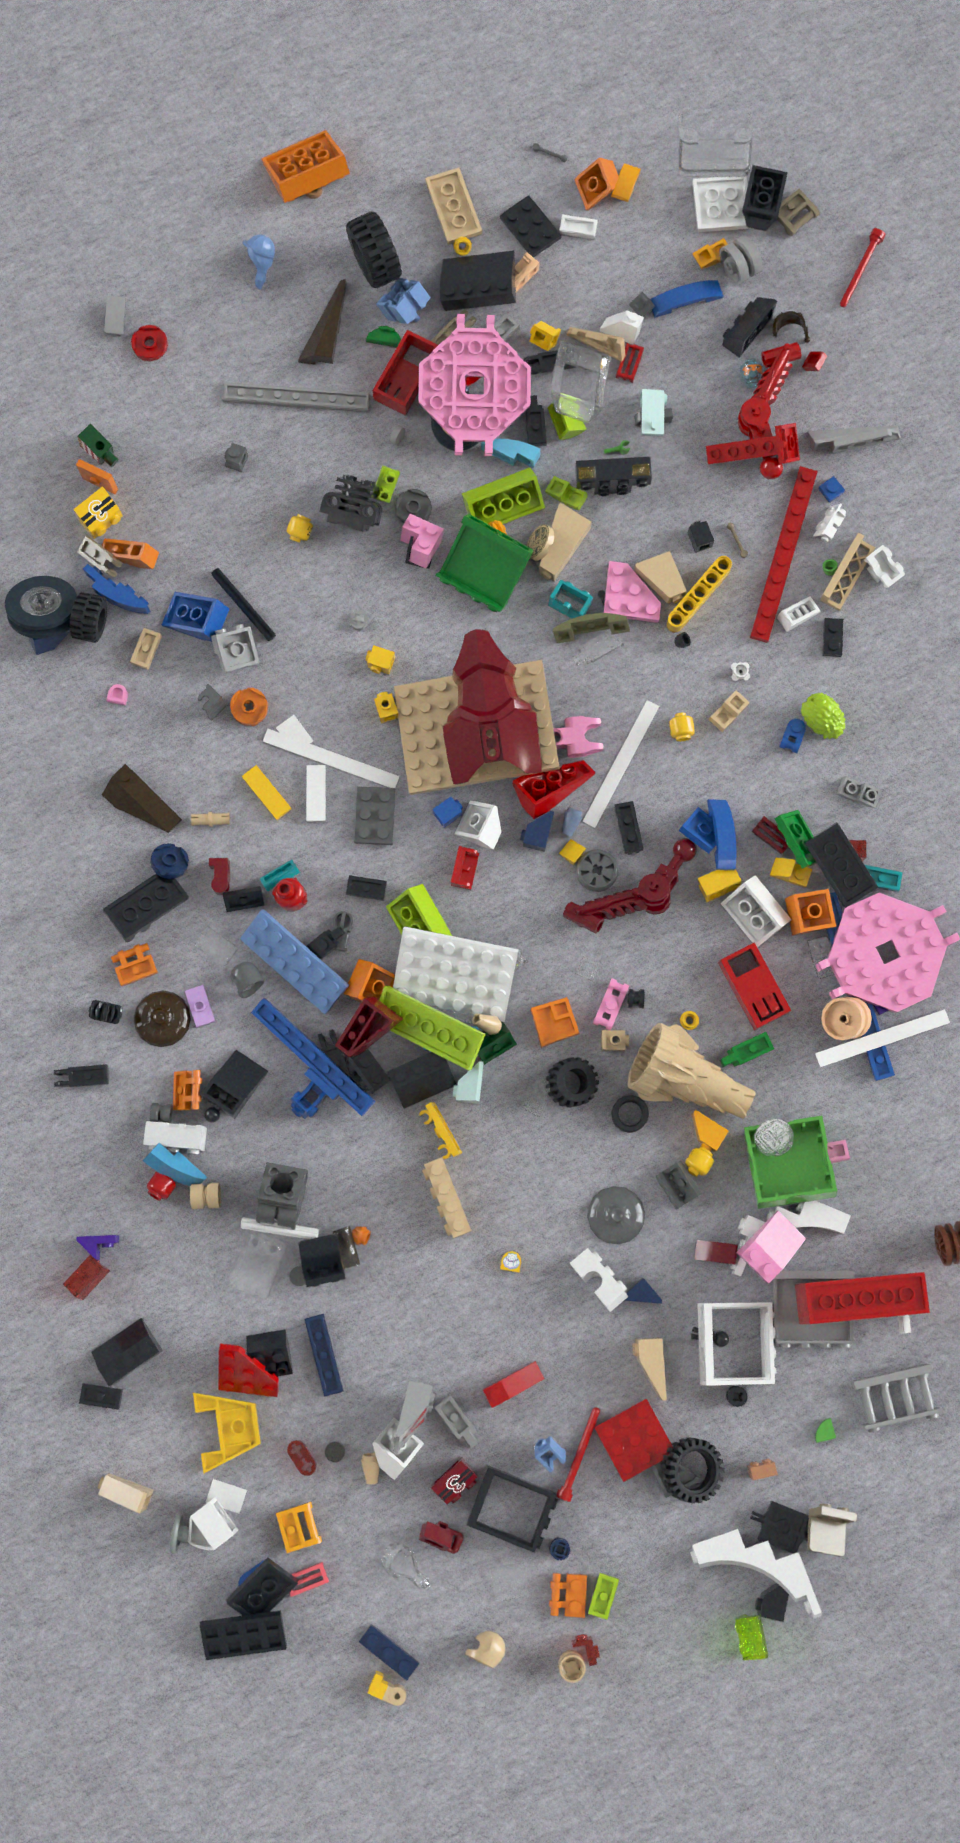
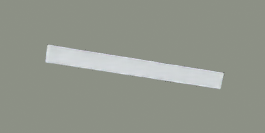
M648 700L646 701L582 822L594 828L596 827L660 706Z
M267 729L263 742L389 788H395L400 777L271 729Z
M944 1009L815 1054L820 1067L948 1024L950 1021Z

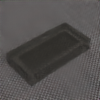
M350 1226L333 1231V1234H336L338 1237L343 1269L360 1265Z

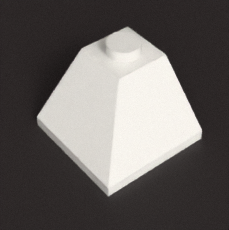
M470 800L455 835L481 847L494 849L501 834L497 806Z
M395 1418L389 1422L372 1443L379 1467L393 1480L405 1469L424 1444L413 1434L397 1453L393 1452L399 1421Z

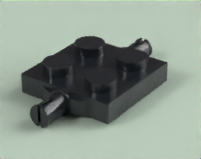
M772 1500L764 1515L752 1511L750 1519L761 1523L758 1540L762 1542L768 1541L770 1545L793 1554L798 1552L799 1546L804 1540L808 1541L807 1523L809 1515Z

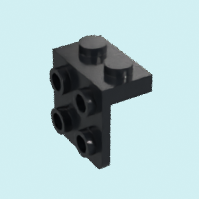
M336 1234L299 1242L302 1274L306 1287H316L321 1284L334 1283L345 1279Z

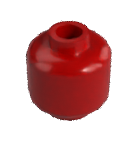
M155 1172L147 1183V1189L149 1190L147 1193L158 1201H161V1199L166 1200L175 1189L176 1183L169 1176Z

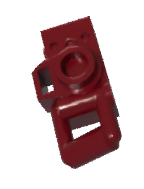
M428 1521L424 1523L419 1536L420 1541L452 1554L459 1551L464 1539L462 1533L449 1528L448 1524L441 1521L436 1524ZM453 1535H454V1536H456V1538H455V1540H454V1542H453V1544H452V1547H451V1543H452V1539H453Z

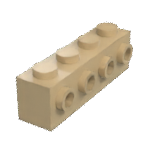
M441 1157L424 1164L426 1169L422 1171L426 1181L430 1180L433 1187L429 1189L433 1199L437 1198L440 1206H437L440 1217L445 1216L447 1224L444 1225L447 1235H452L454 1239L471 1232L443 1158Z

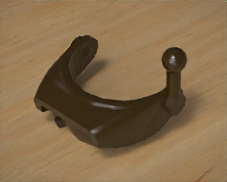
M781 312L775 318L772 327L773 337H777L779 329L783 326L797 324L803 328L805 334L804 341L806 343L810 342L808 326H806L801 312Z

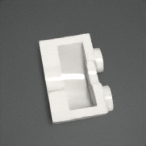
M882 545L867 556L865 562L869 564L867 570L877 583L879 581L883 582L884 587L888 588L903 577L905 573L903 572L902 565L899 562L894 563L891 559L892 552L890 549Z

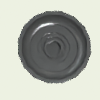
M612 1186L602 1189L593 1197L588 1206L587 1219L590 1229L597 1238L609 1244L619 1245L631 1241L640 1233L644 1225L645 1210L642 1201L634 1192L625 1187Z

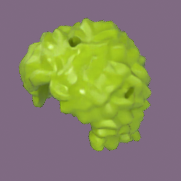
M818 692L811 694L807 701L802 703L801 714L813 732L823 735L824 739L827 737L828 739H837L844 733L843 731L846 728L844 712L841 711L839 704L833 698Z

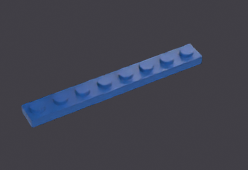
M263 998L251 1013L359 1115L363 1116L376 1102L266 998Z

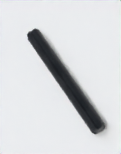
M219 568L211 572L212 577L267 641L274 639L276 636L274 631Z

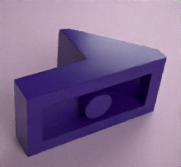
M119 1235L76 1237V1241L96 1260H100V1244H102V1248L114 1247V1243H119Z

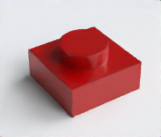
M809 352L802 365L805 371H820L827 355L824 352Z

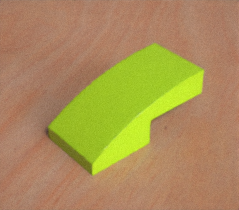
M553 476L545 490V493L578 511L588 497L587 492L576 489L570 485V482Z

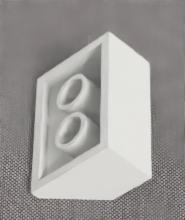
M756 875L744 882L721 903L751 942H755L757 947L792 920Z

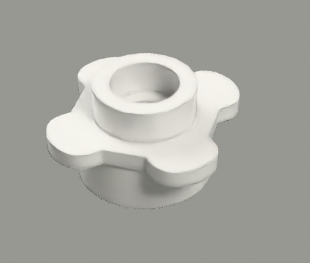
M747 662L733 663L731 665L733 670L732 680H749L750 674L748 672L750 666Z

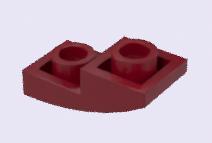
M697 1240L694 1260L736 1265L738 1245Z

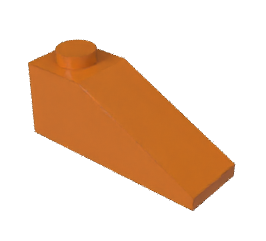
M104 538L102 547L113 554V557L124 564L138 568L154 569L159 552L146 542Z

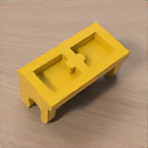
M736 869L715 870L699 877L698 886L707 903L736 890L741 886L742 880Z

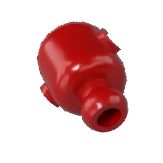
M297 878L282 879L277 883L272 892L275 901L286 911H298L308 902L306 889L297 881Z

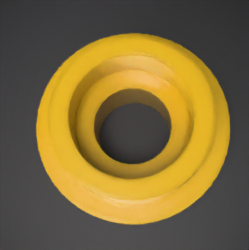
M464 236L458 237L453 244L454 251L461 256L467 255L472 247L470 240ZM460 243H465V247L459 248Z
M686 1011L680 1017V1024L686 1030H693L699 1024V1017L693 1011ZM686 1018H692L693 1023L687 1024Z

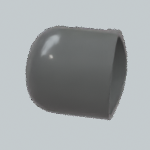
M242 962L231 971V980L235 983L241 998L250 997L264 984V979L257 967L251 962ZM255 983L254 987H252L249 990L243 991L247 987Z

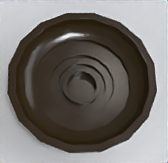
M164 990L152 992L144 997L136 1007L134 1015L135 1029L141 1039L150 1045L158 1047L171 1046L180 1041L189 1030L191 1021L189 1007L184 999L173 992Z

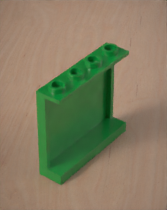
M467 514L461 521L463 523L440 572L436 573L435 576L440 578V582L456 587V591L472 596L471 599L475 602H482L488 605L487 608L489 610L501 612L505 609L534 550L473 515Z

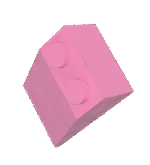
M777 1210L736 1253L765 1282L770 1283L783 1270L806 1238Z

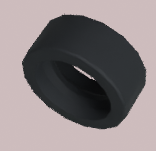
M626 1095L618 1099L613 1105L611 1116L613 1123L618 1129L631 1133L643 1128L647 1123L649 1111L645 1101L640 1097ZM631 1102L639 1106L642 1115L638 1123L626 1125L621 1122L619 1109L623 1104Z

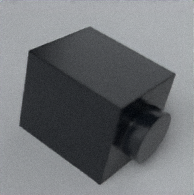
M707 521L692 523L687 534L695 553L713 547L714 538Z

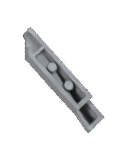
M896 425L808 431L812 451L830 447L832 454L901 439L898 426Z

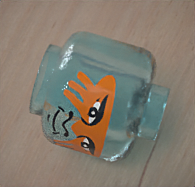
M753 358L747 359L740 366L741 383L748 388L758 387L757 384L762 379L761 375L764 372L763 364Z

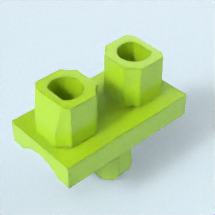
M382 465L375 486L379 487V491H373L374 494H378L377 498L374 499L390 503L400 475L399 470Z

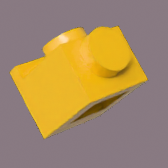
M540 321L532 326L529 342L549 351L556 346L561 329H555Z
M381 692L377 694L374 702L381 723L397 719L399 714L392 693ZM384 703H389L387 707L382 706Z

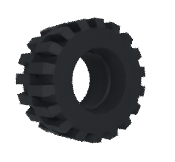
M80 592L74 601L71 611L70 632L72 638L93 643L99 641L107 618V602L105 597Z
M570 1057L555 1063L553 1068L549 1069L548 1073L550 1075L546 1076V1081H549V1084H546V1089H550L548 1095L554 1097L553 1101L555 1103L559 1102L560 1106L571 1108L589 1102L588 1100L594 1098L593 1093L598 1091V1088L595 1086L599 1084V1080L595 1078L598 1074L593 1072L594 1066L588 1065L589 1061H582L580 1057ZM568 1071L575 1073L580 1080V1088L576 1094L571 1093L565 1087L564 1078Z

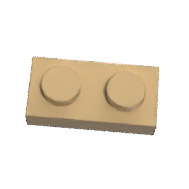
M143 628L130 663L149 670L162 635Z

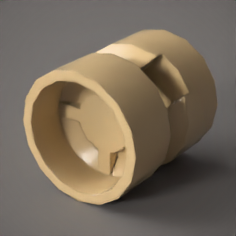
M208 1183L206 1187L203 1184H191V1208L204 1209L206 1205L209 1209L220 1208V1183Z
M567 1650L560 1656L558 1666L561 1677L570 1683L580 1681L586 1672L582 1655L575 1650Z

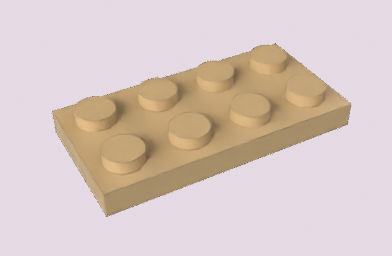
M460 168L425 178L448 245L453 244L461 236L469 239L481 235L482 229Z

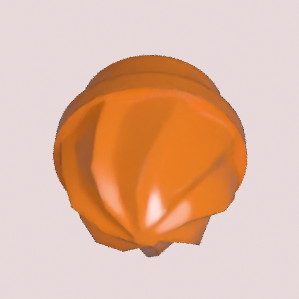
M365 1226L355 1227L351 1231L352 1240L357 1245L362 1244L365 1246L367 1244L371 1231L367 1230Z

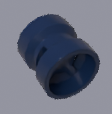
M557 1537L550 1543V1552L554 1559L562 1561L570 1554L569 1543L562 1537Z

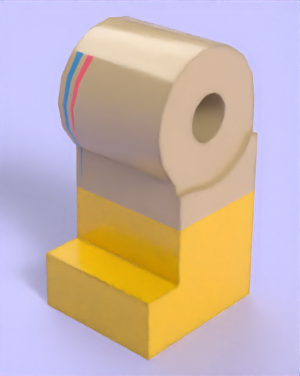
M376 1670L367 1693L392 1705H402L406 1700V1689L401 1684H391L383 1680L384 1673Z

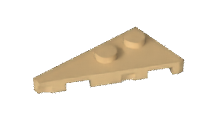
M570 327L566 333L568 336L621 362L625 358V343L622 337Z

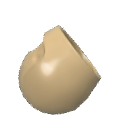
M484 1631L475 1638L480 1642V1647L477 1650L466 1649L465 1655L494 1669L505 1655V1643L499 1634L493 1631Z

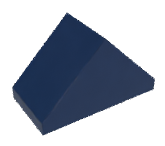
M644 1278L626 1292L628 1297L624 1300L662 1304V1299Z

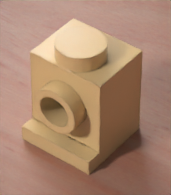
M625 1030L601 1031V1051H625V1046H629V1035H625ZM618 1037L619 1043H613L612 1038Z

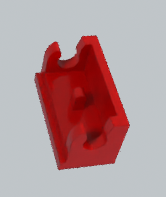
M463 846L458 847L451 886L468 890L472 889L479 858L477 850Z

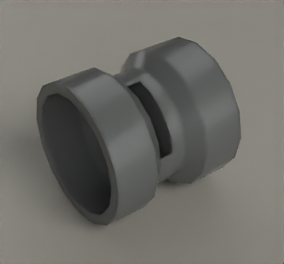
M152 1103L150 1121L171 1123L173 1105L165 1104L163 1106L159 1103Z

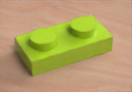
M599 1572L588 1614L608 1619L619 1583L618 1578Z

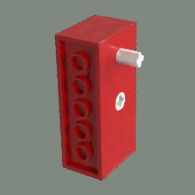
M925 1272L795 1284L799 1324H819L897 1316L899 1334L911 1333L909 1315L930 1313Z

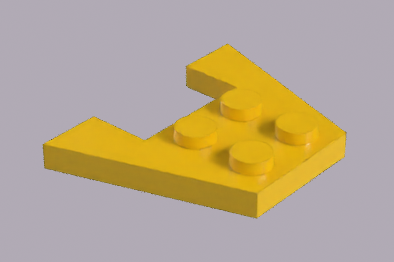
M193 1393L196 1413L216 1411L220 1450L201 1453L203 1474L261 1444L256 1403Z

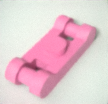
M611 979L594 1019V1025H602L606 1027V1030L612 1029L630 985L625 983L622 985L617 980ZM613 989L620 992L619 997L612 994ZM603 1013L610 1015V1019L602 1018Z

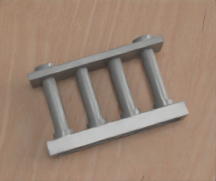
M926 1363L850 1381L852 1389H858V1392H861L868 1420V1423L861 1424L862 1429L868 1430V1432H876L880 1430L881 1426L925 1416L927 1419L939 1417L938 1413H942L943 1408H934L927 1381L928 1373L933 1372L932 1365ZM914 1376L919 1379L926 1410L918 1412L914 1410L907 1383L909 1378ZM897 1381V1384H900L907 1414L895 1416L888 1388L890 1386L889 1382ZM877 1385L880 1388L888 1419L876 1421L869 1394L870 1386Z

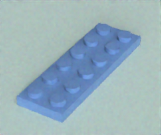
M264 909L259 912L240 938L241 941L324 1014L329 1012L349 986L348 983Z

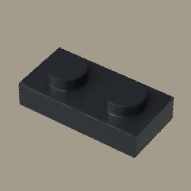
M824 619L823 656L842 657L844 619Z
M349 875L346 895L384 901L387 881Z
M261 886L223 893L226 912L264 906Z
M82 1383L79 1404L119 1410L123 1389Z

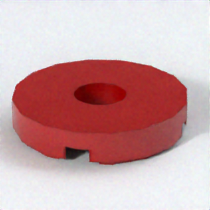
M144 325L138 328L139 330L136 333L134 332L131 339L132 349L136 356L144 361H155L161 358L168 347L167 336L164 331L155 325ZM149 339L154 340L152 346H146L145 342Z

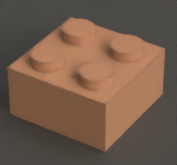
M763 1459L760 1463L757 1461L751 1462L750 1465H747L749 1476L752 1480L778 1475L775 1462L769 1459Z

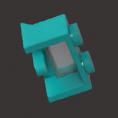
M560 579L549 598L548 606L573 619L586 614L592 604L593 597L587 591L576 588L571 582Z

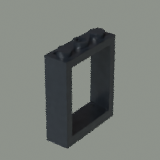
M488 1466L466 1525L535 1553L536 1548L540 1549L544 1538L541 1537L543 1529L547 1530L551 1518L548 1515L550 1510H555L558 1499L555 1498L556 1492ZM494 1475L547 1496L531 1542L477 1521Z

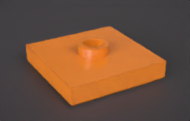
M81 459L77 461L76 467L84 480L100 488L103 486L105 490L116 494L118 487L112 474Z

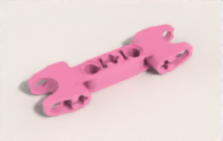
M568 717L564 719L565 728H553L554 736L561 738L560 741L556 742V748H567V756L569 758L586 757L603 751V743L589 742L584 736L588 730L601 726L600 718Z

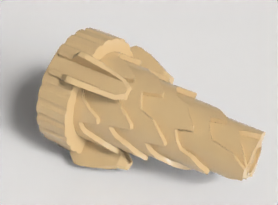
M662 1023L656 1024L648 1033L637 1052L629 1073L628 1088L638 1092L639 1097L643 1100L672 1102L674 1096L687 1103L692 1101L702 1107L709 1106L723 1114L726 1111L744 1119L755 1097V1091L734 1081L727 1074L720 1071V1067L705 1060L703 1055L697 1053L696 1050H698L699 1046L681 1026L677 1024L672 1026Z

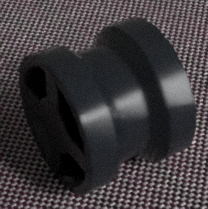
M629 989L628 1008L638 1006L644 1009V989L639 991Z
M732 1386L727 1390L726 1399L731 1405L741 1407L747 1402L748 1395L742 1387Z

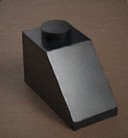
M775 1583L761 1592L760 1598L757 1597L755 1603L757 1614L760 1617L784 1622L789 1594L778 1583Z

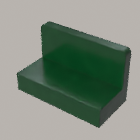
M502 1021L501 1029L497 1034L489 1035L482 1031L485 1033V1037L478 1056L484 1065L517 1045L511 1032Z

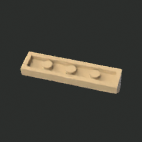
M860 533L856 535L820 601L838 611L842 608L867 564L865 558L873 553L876 548L862 541L864 535ZM859 546L869 550L866 556L859 557L857 552ZM857 562L859 570L850 573L848 565ZM848 577L850 586L841 588L840 579ZM840 593L842 600L839 604L830 600L832 594Z

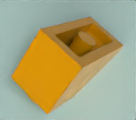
M695 1110L692 1113L698 1142L702 1143L701 1147L706 1148L710 1152L711 1150L717 1151L729 1130Z

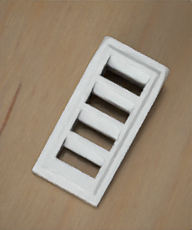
M810 596L782 610L777 619L786 632L820 613V609ZM805 605H807V606L809 607V609L811 610V612H809V611L807 610V608L805 607Z

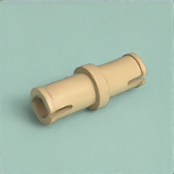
M229 812L191 814V826L209 825V827H213V825H230Z

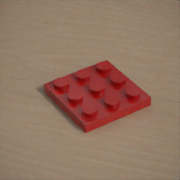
M647 1398L594 1427L623 1482L663 1461L664 1455L669 1456L667 1449L669 1447L673 1448Z

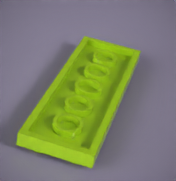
M384 986L379 1001L403 1018L400 1023L390 1030L391 1032L467 1070H472L485 1033L390 986Z

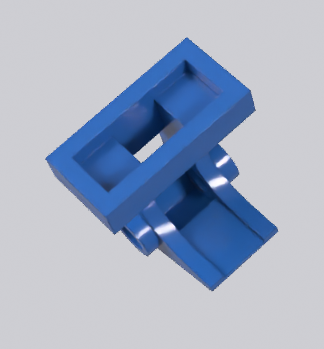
M311 1068L305 1072V1075L311 1082L302 1093L298 1091L291 1098L292 1112L297 1117H303L304 1119L308 1116L312 1118L319 1110L317 1106L327 1095L332 1100H336L339 1097ZM312 1089L319 1095L313 1104L305 1098Z

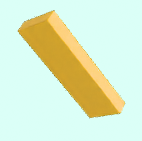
M257 765L242 775L243 780L276 820H279L292 810Z

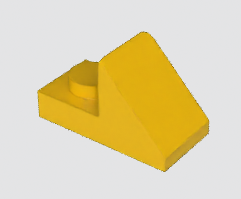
M775 857L769 876L806 888L812 869L808 867L802 869L799 864H796L794 859Z

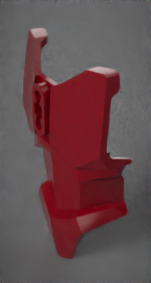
M481 629L472 630L464 636L463 644L452 673V678L455 684L458 685V705L449 714L447 723L443 725L447 759L452 781L455 785L469 782L471 777L484 763L505 760L527 774L542 772L537 713L532 710L529 703L518 697L513 678L516 673V666L501 652L489 631ZM488 730L493 731L492 738H489L486 735V732ZM491 749L496 750L495 756L489 755Z

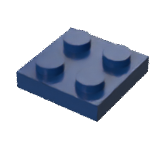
M698 807L681 826L679 832L709 854L716 846L713 819L709 818V815Z

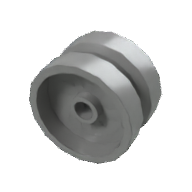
M744 235L736 239L733 244L729 243L720 248L719 254L722 266L728 277L735 284L739 285L748 280L749 276L753 277L762 272L763 265L760 254L749 237Z

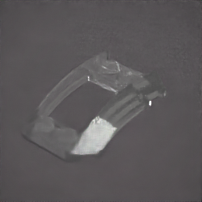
M561 340L551 383V397L556 413L586 423L594 420L604 409V391L612 357ZM565 363L595 373L590 402L560 392Z

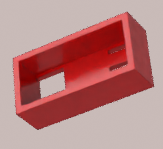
M409 330L404 334L373 388V400L405 416L419 393V366L403 358L411 345L428 354H431L438 346V344ZM391 384L388 391L385 393L388 385ZM400 388L401 390L399 391L397 397L395 398L394 396L396 395L398 389Z
M755 942L718 962L754 1031L792 1011ZM750 951L758 967L736 977L728 962ZM762 998L765 999V1001H766V1003H767V1005H768V1007H769V1009L771 1010L772 1013L775 1012V1011H777V1010H779L780 1007H781V1009H782L781 1012H779V1013H777V1014L771 1016L770 1018H768V1019H766V1020H764V1021L761 1022L760 1019H759V1017H758V1015H757V1013L755 1012V1010H754V1008H753V1006H752V1003H754V1005H755V1007H756L758 1013L760 1014L761 1018H764V1017H766L767 1015L770 1014L769 1011L767 1010V1008H766V1006H765V1004H764Z

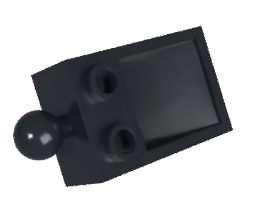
M236 1050L201 1093L205 1100L214 1105L205 1111V1119L210 1123L218 1121L220 1110L236 1119L268 1073V1070ZM219 1092V1098H214L213 1094ZM231 1103L236 1104L233 1109L229 1108Z

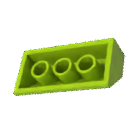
M530 467L461 493L467 513L487 524L495 520L505 524L545 508L537 476Z
M423 884L408 888L386 906L401 935L403 928L409 927L452 936Z

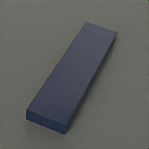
M324 1313L304 1319L324 1397L344 1392Z

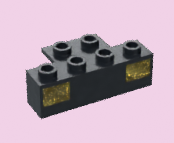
M651 457L578 460L575 463L576 489L587 491L594 488V495L608 496L609 494L626 495L631 493L632 486L646 487L651 485Z

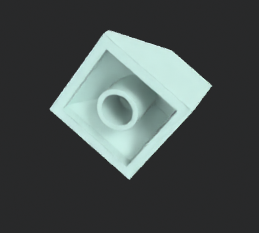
M479 1061L472 1070H469L458 1080V1085H454L453 1097H456V1102L480 1103L483 1062Z

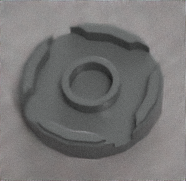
M409 489L398 496L395 503V511L397 517L403 523L406 522L410 514L427 521L431 515L432 504L425 492L418 489Z

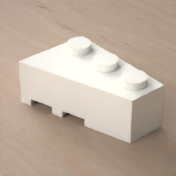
M146 1121L143 1145L148 1146V1150H153L160 1143L165 1148H168L169 1152H178L180 1149H185L189 1154H199V1151H204L207 1128L202 1125L192 1126Z

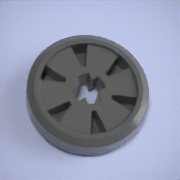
M601 849L586 852L577 863L576 875L578 881L584 888L590 891L601 892L609 889L615 883L618 876L616 859L609 852ZM594 866L602 868L600 875L592 872L594 871Z

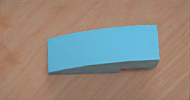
M495 439L493 441L492 456L512 466L518 460L534 468L540 457V448L517 440ZM481 442V450L484 451L485 442Z

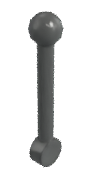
M538 143L533 144V151L544 152L561 159L562 162L567 161L566 155H559L541 148Z

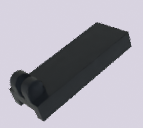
M633 801L614 804L624 854L631 855L633 852L636 854L643 851L644 847Z

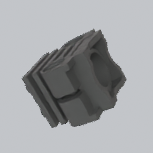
M266 1162L258 1194L256 1223L263 1222L274 1225L275 1219H277L278 1226L289 1227L291 1230L296 1229L305 1195L308 1170ZM279 1190L289 1191V1192L286 1193V1194H285V1193H283V1194H277V1193H275V1192H277V1191H279Z

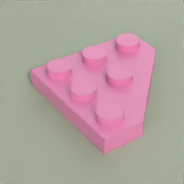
M609 561L603 613L619 614L626 616L627 619L658 623L661 602L628 563Z

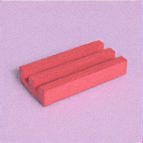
M323 1562L291 1574L296 1578L320 1569V1572L298 1580L297 1585L320 1576L323 1577L322 1580L295 1591L292 1589L289 1592L291 1597L329 1582Z

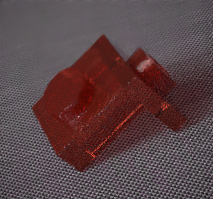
M587 1634L575 1636V1639L572 1640L573 1648L585 1645L589 1666L597 1665L596 1658H600L598 1645H593L592 1637H587Z

